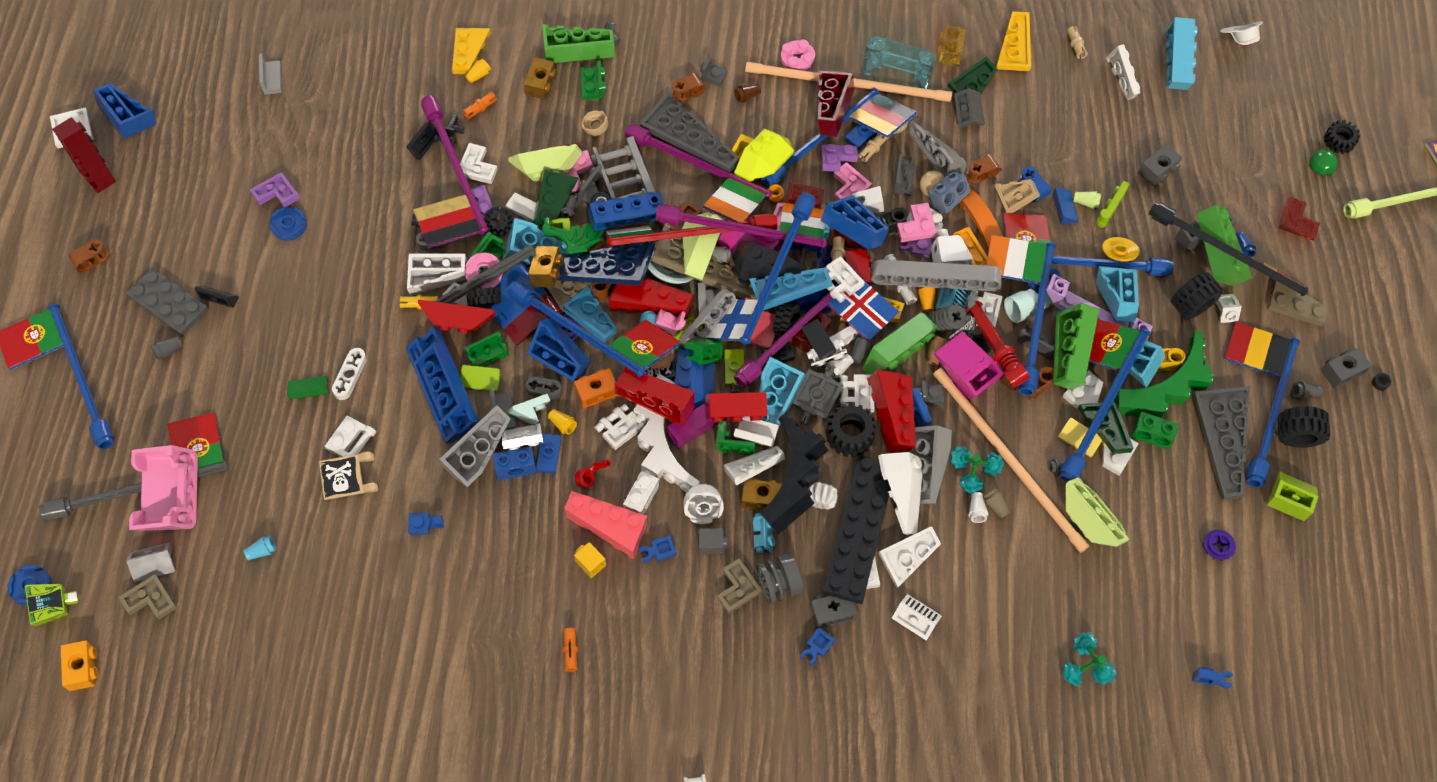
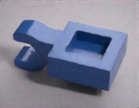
M429 512L409 513V535L429 534L430 528H444L442 516H432L430 518Z
M1201 667L1193 673L1192 681L1210 686L1219 685L1222 688L1228 689L1232 684L1227 683L1224 677L1231 678L1233 673L1224 671L1220 674L1213 671L1212 668Z

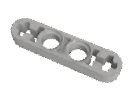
M723 289L715 296L681 336L680 345L684 349L692 350L685 348V342L689 339L691 341L704 339L734 305L736 301L734 293L728 289ZM717 309V314L711 317L712 310ZM705 323V328L702 331H698L699 325Z

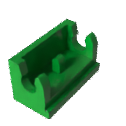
M488 231L468 257V260L478 253H489L500 260L506 251V247L502 245L504 241ZM481 267V268H480L481 273L484 272V271H486V270L489 269V268H488V267H486V268Z
M499 331L465 347L467 358L472 366L487 367L509 356L507 345L503 342Z
M704 338L685 342V348L692 349L694 352L693 356H685L690 361L703 365L722 360V341Z

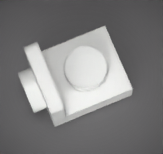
M1234 294L1221 295L1215 302L1221 311L1220 322H1237L1242 306Z

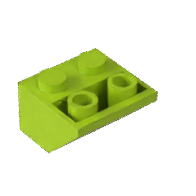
M1279 471L1267 506L1305 521L1314 512L1319 497L1317 487Z

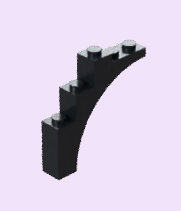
M784 414L778 420L786 430L790 440V465L780 490L773 500L760 512L765 521L778 535L814 504L810 497L812 492L808 488L822 477L818 472L820 467L816 461L829 451L824 444L827 441L820 433L816 435L811 429L808 432L804 428L799 429L797 422L792 417L788 419Z

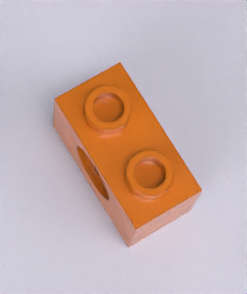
M610 368L600 369L595 374L582 376L574 381L575 391L583 409L618 396L615 394L614 385L616 381ZM594 385H599V386H600V387L597 388V389L592 388V386H594Z

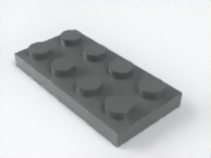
M153 267L126 292V295L181 336L209 310L206 305Z

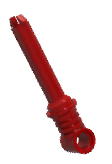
M975 301L976 305L970 309L966 306L965 312L967 315L970 313L972 318L975 317V323L994 351V363L1000 365L1011 386L1015 388L1030 379V376L1015 355L1016 350L1012 346L1005 345L981 307L983 303Z

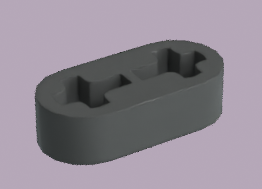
M531 377L526 382L527 393L531 396L539 397L548 394L549 399H557L562 394V386L556 380ZM537 384L538 387H536L535 390H533L531 386ZM556 387L554 393H551L550 389Z

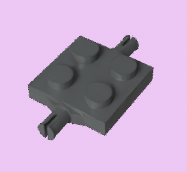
M828 364L824 374L808 369L792 401L793 405L804 411L800 420L802 424L807 425L811 415L825 420L828 419L844 387L843 384L834 381L831 377L836 368L835 366Z

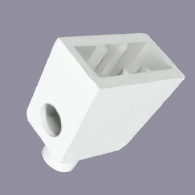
M880 186L852 194L874 215L884 212Z
M947 229L939 230L937 232L938 237L931 245L933 263L970 265L973 257L962 237L959 235L949 236Z

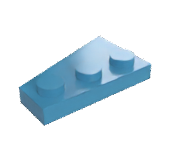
M588 286L563 305L562 311L605 343L616 334L617 327L608 314L601 309L599 301L593 297Z

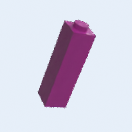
M703 404L693 410L684 427L676 423L667 426V435L677 449L718 425L719 422H712V419H706V407Z

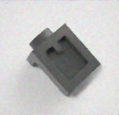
M708 57L706 62H703L700 67V72H702L701 79L714 85L721 86L727 76L728 70L712 64L711 57Z
M921 380L920 386L917 388L924 403L927 405H943V384L926 385L925 380Z

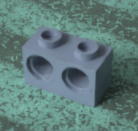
M952 171L928 193L934 209L947 214L971 191L966 176Z

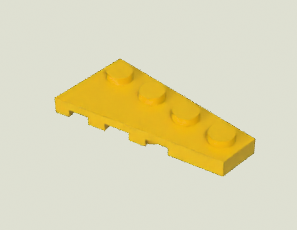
M1012 11L996 66L997 69L1031 70L1029 12Z

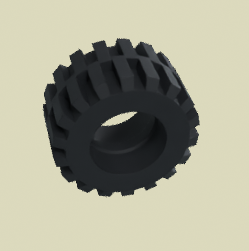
M1205 272L1186 282L1174 294L1171 303L1184 319L1188 320L1197 317L1210 308L1221 297L1224 290L1209 272Z
M851 403L850 406L843 404L842 408L837 407L835 412L831 413L826 435L827 442L830 443L832 449L836 448V453L840 454L842 452L844 453L843 456L847 457L848 454H851V457H856L857 453L862 455L864 450L867 452L870 449L876 434L877 424L874 421L875 417L873 414L869 415L870 411L867 408L865 410L862 409V405L856 407L854 403ZM852 424L857 426L862 433L858 436H849L841 430V427Z
M1311 406L1293 407L1280 412L1277 417L1278 439L1284 445L1307 448L1324 444L1330 439L1329 414L1324 409Z

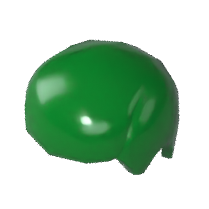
M1321 149L1310 157L1309 166L1321 176L1324 174L1333 175L1337 170L1338 158L1334 152Z

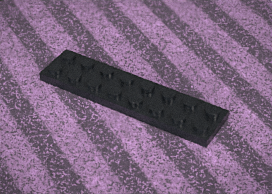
M858 455L823 590L825 595L858 604H863L889 498L888 491L891 490L888 479H883L878 459Z

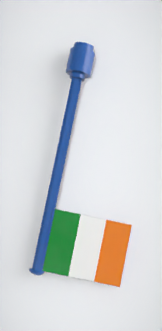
M992 235L986 266L999 267L1001 269V277L1040 284L1027 366L1024 367L1030 379L1017 386L1020 394L1030 396L1037 390L1039 371L1035 368V361L1047 294L1046 289L1048 287L1053 252L1056 245L1053 242L1041 244Z

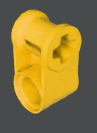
M1179 348L1163 349L1165 358L1157 372L1179 370L1185 359L1183 350Z

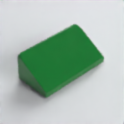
M327 376L288 381L287 395L289 399L329 394Z

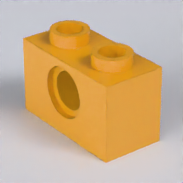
M87 640L61 645L62 686L69 691L94 687L95 679L98 678V671L94 665L97 651ZM84 662L83 666L77 669L78 664Z

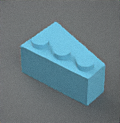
M1099 266L1095 284L1115 321L1135 323L1139 307L1137 270Z

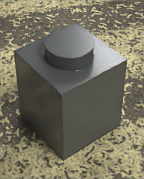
M699 528V554L723 555V548H727V536H723V529Z

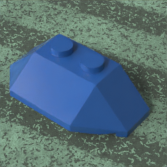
M679 348L675 385L695 392V410L705 404L706 395L713 394L716 364L712 362L699 365L698 362L690 361L685 357L687 355L693 356V350Z

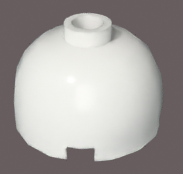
M708 484L693 486L684 497V513L693 523L709 524L713 522L712 519L717 516L719 518L724 510L721 494L716 488Z

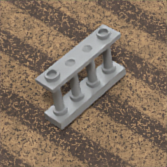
M633 136L626 138L627 145L619 150L599 155L596 147L592 148L593 155L590 157L594 166H598L599 163L602 164L603 161L624 155L631 157L628 163L607 169L602 167L600 177L606 193L611 199L615 198L613 190L637 183L642 185L641 191L618 198H626L633 194L637 196L644 195L647 192L655 193ZM630 169L636 170L637 174L635 177L609 183L607 177L609 175Z

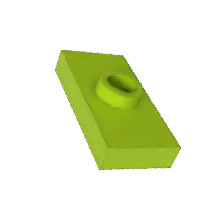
M744 349L725 350V386H740L734 380L736 371L744 365Z

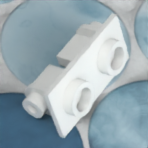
M837 338L833 340L832 343L837 351L821 361L814 349H810L807 355L809 359L813 358L811 366L816 365V367L826 364V360L831 358L837 360L844 357L847 349H842L845 346L843 339L839 340Z

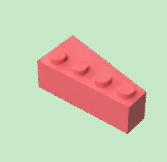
M571 491L564 508L566 517L582 528L591 531L601 540L607 541L619 551L621 550L634 560L647 527V516Z

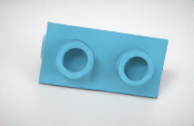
M756 513L755 517H753V532H761V534L754 535V549L759 554L764 553V550L773 554L775 539L772 535V528L760 513Z

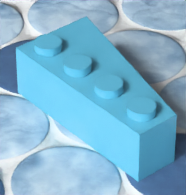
M1175 17L1165 31V37H1168V41L1165 43L1166 49H1169L1166 63H1170L1166 70L1167 88L1188 90L1195 82L1196 76L1193 74V68L1196 65L1194 52L1197 48V42H1194L1197 34L1195 19Z

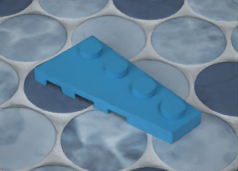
M827 269L801 271V274L785 273L784 276L777 277L763 311L833 286ZM765 276V279L756 280V278L749 279L757 300H759L769 276Z

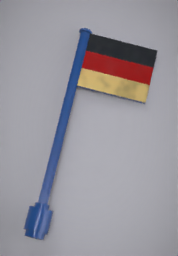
M873 88L872 92L846 112L842 124L851 119L889 138L916 116L917 113L881 95L877 89ZM819 133L795 152L774 174L760 178L762 183L766 187H770L780 182L787 176L786 171L791 165L828 136L820 135Z

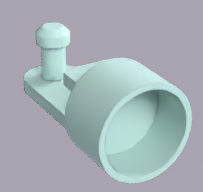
M1029 289L1007 297L1004 300V308L1010 320L1014 323H1020L1034 316L1038 294L1034 290ZM1048 293L1046 294L1044 309L1054 305Z

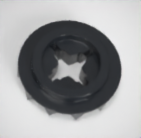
M500 206L492 207L486 212L484 217L487 227L490 228L489 232L493 235H505L511 230L513 217L507 208ZM498 214H500L501 219L504 220V222H501V224L499 225V228L497 222L492 221L494 219H497Z

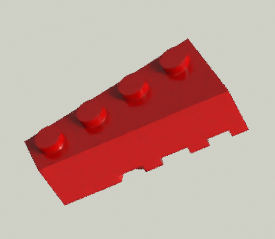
M625 367L614 385L615 394L684 427L694 410V391L648 374L638 377L636 373Z

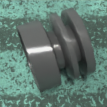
M791 553L776 557L777 567L774 566L771 560L766 561V567L762 562L756 564L758 583L769 604L776 603V597L779 601L784 600L783 590L786 591L789 597L804 593L802 578Z

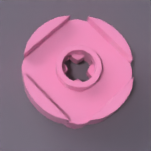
M807 40L791 41L783 45L781 63L785 68L789 67L790 69L807 71L811 68L815 60V51Z
M489 253L473 255L466 263L467 281L479 275L481 267L491 268L499 263L500 260ZM503 273L477 289L496 287L500 283Z

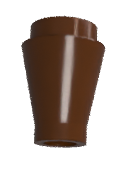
M759 84L740 85L734 90L736 100L743 103L761 93Z

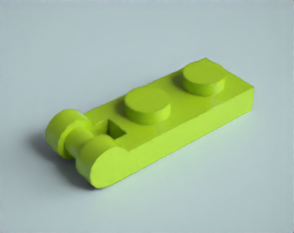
M1123 181L1120 187L1116 186L1112 193L1114 198H1109L1104 206L1105 209L1100 212L1096 221L1097 226L1101 228L1106 227L1126 194L1130 183Z

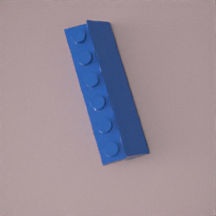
M432 327L422 338L416 337L406 347V350L445 443H450L462 438L479 420L439 327Z

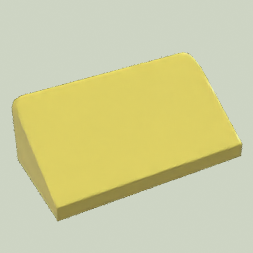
M1070 418L1058 438L1078 449L1089 428ZM1097 433L1085 453L1089 457L1093 456L1102 442Z

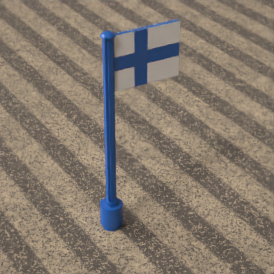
M802 193L801 196H798L791 212L794 216L793 223L759 300L736 299L734 305L705 338L740 341L746 345L750 344V338L801 222L807 221L815 206L814 196L809 193ZM717 309L712 311L711 317L717 314Z

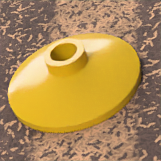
M1109 238L1102 245L1105 255L1117 261H1131L1139 255V247L1133 241L1126 238Z

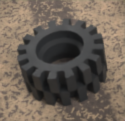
M1346 120L1333 122L1324 135V143L1327 142V147L1331 146L1329 150L1333 151L1335 149V153H1339V151H1341V154L1349 153L1354 149L1361 137V134H1358L1360 132L1359 129H1356L1357 126H1351L1352 122L1350 121L1347 124ZM1337 134L1344 135L1347 140L1340 139Z
M499 287L466 292L467 304L470 307L480 308L502 303Z
M786 302L778 307L776 317H774L775 322L773 323L774 333L783 336L798 322L797 320L800 316L799 305Z

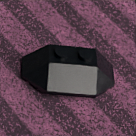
M739 241L732 256L739 279L750 283L749 279L756 278V280L765 279V276L770 275L779 252L754 242ZM786 256L778 277L784 276L785 273L801 274V271H805L806 267Z

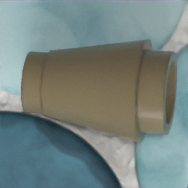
M997 488L983 496L986 500L985 503L1000 519L1010 513L1002 492H999Z

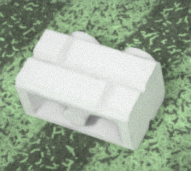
M641 471L623 503V508L644 515L659 488V479Z

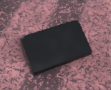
M195 286L194 288L199 298L234 308L239 299L238 295L207 286Z

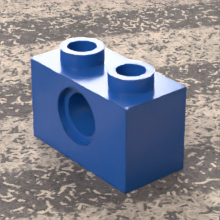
M532 446L493 454L498 481L537 473Z

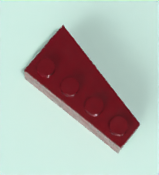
M819 70L818 124L820 135L838 136L855 89L853 73Z
M70 117L52 129L78 171L97 194L116 182L104 164L105 160L98 153L97 147L91 143L93 140L85 132L87 130L80 121L76 123Z

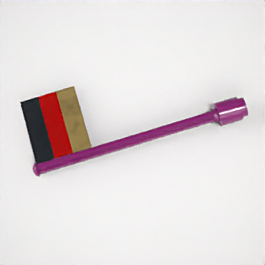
M427 95L421 100L422 110L427 121L434 123L465 194L413 209V213L429 248L477 233L485 235L490 231V228L485 223L442 124L441 118L444 113L438 99L433 95Z

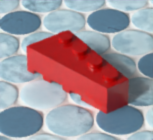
M644 277L642 286L617 284L609 299L610 311L617 312V310H621L631 314L634 312L654 311L657 315L660 309L675 317H678L684 311L686 312L684 320H686L693 306V294Z
M876 370L867 378L868 385H871L873 391L871 396L873 401L876 402L878 409L876 414L878 419L881 420V432L886 450L889 453L909 452L916 447L912 376Z

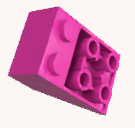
M963 331L933 353L966 399L976 397L1004 375L993 359Z

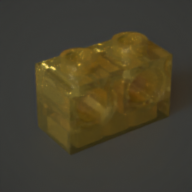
M946 25L945 31L941 32L939 42H942V45L938 46L937 55L940 56L939 63L959 66L966 33L965 28Z

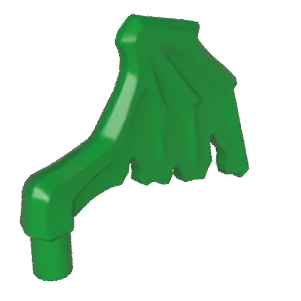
M549 217L544 218V225L542 226L545 236L560 238L566 244L567 248L565 251L568 254L587 252L589 247L602 240L601 236L604 231H593L591 223H586L582 227L579 225L571 226L569 232H567L565 228L561 229L551 226V219Z

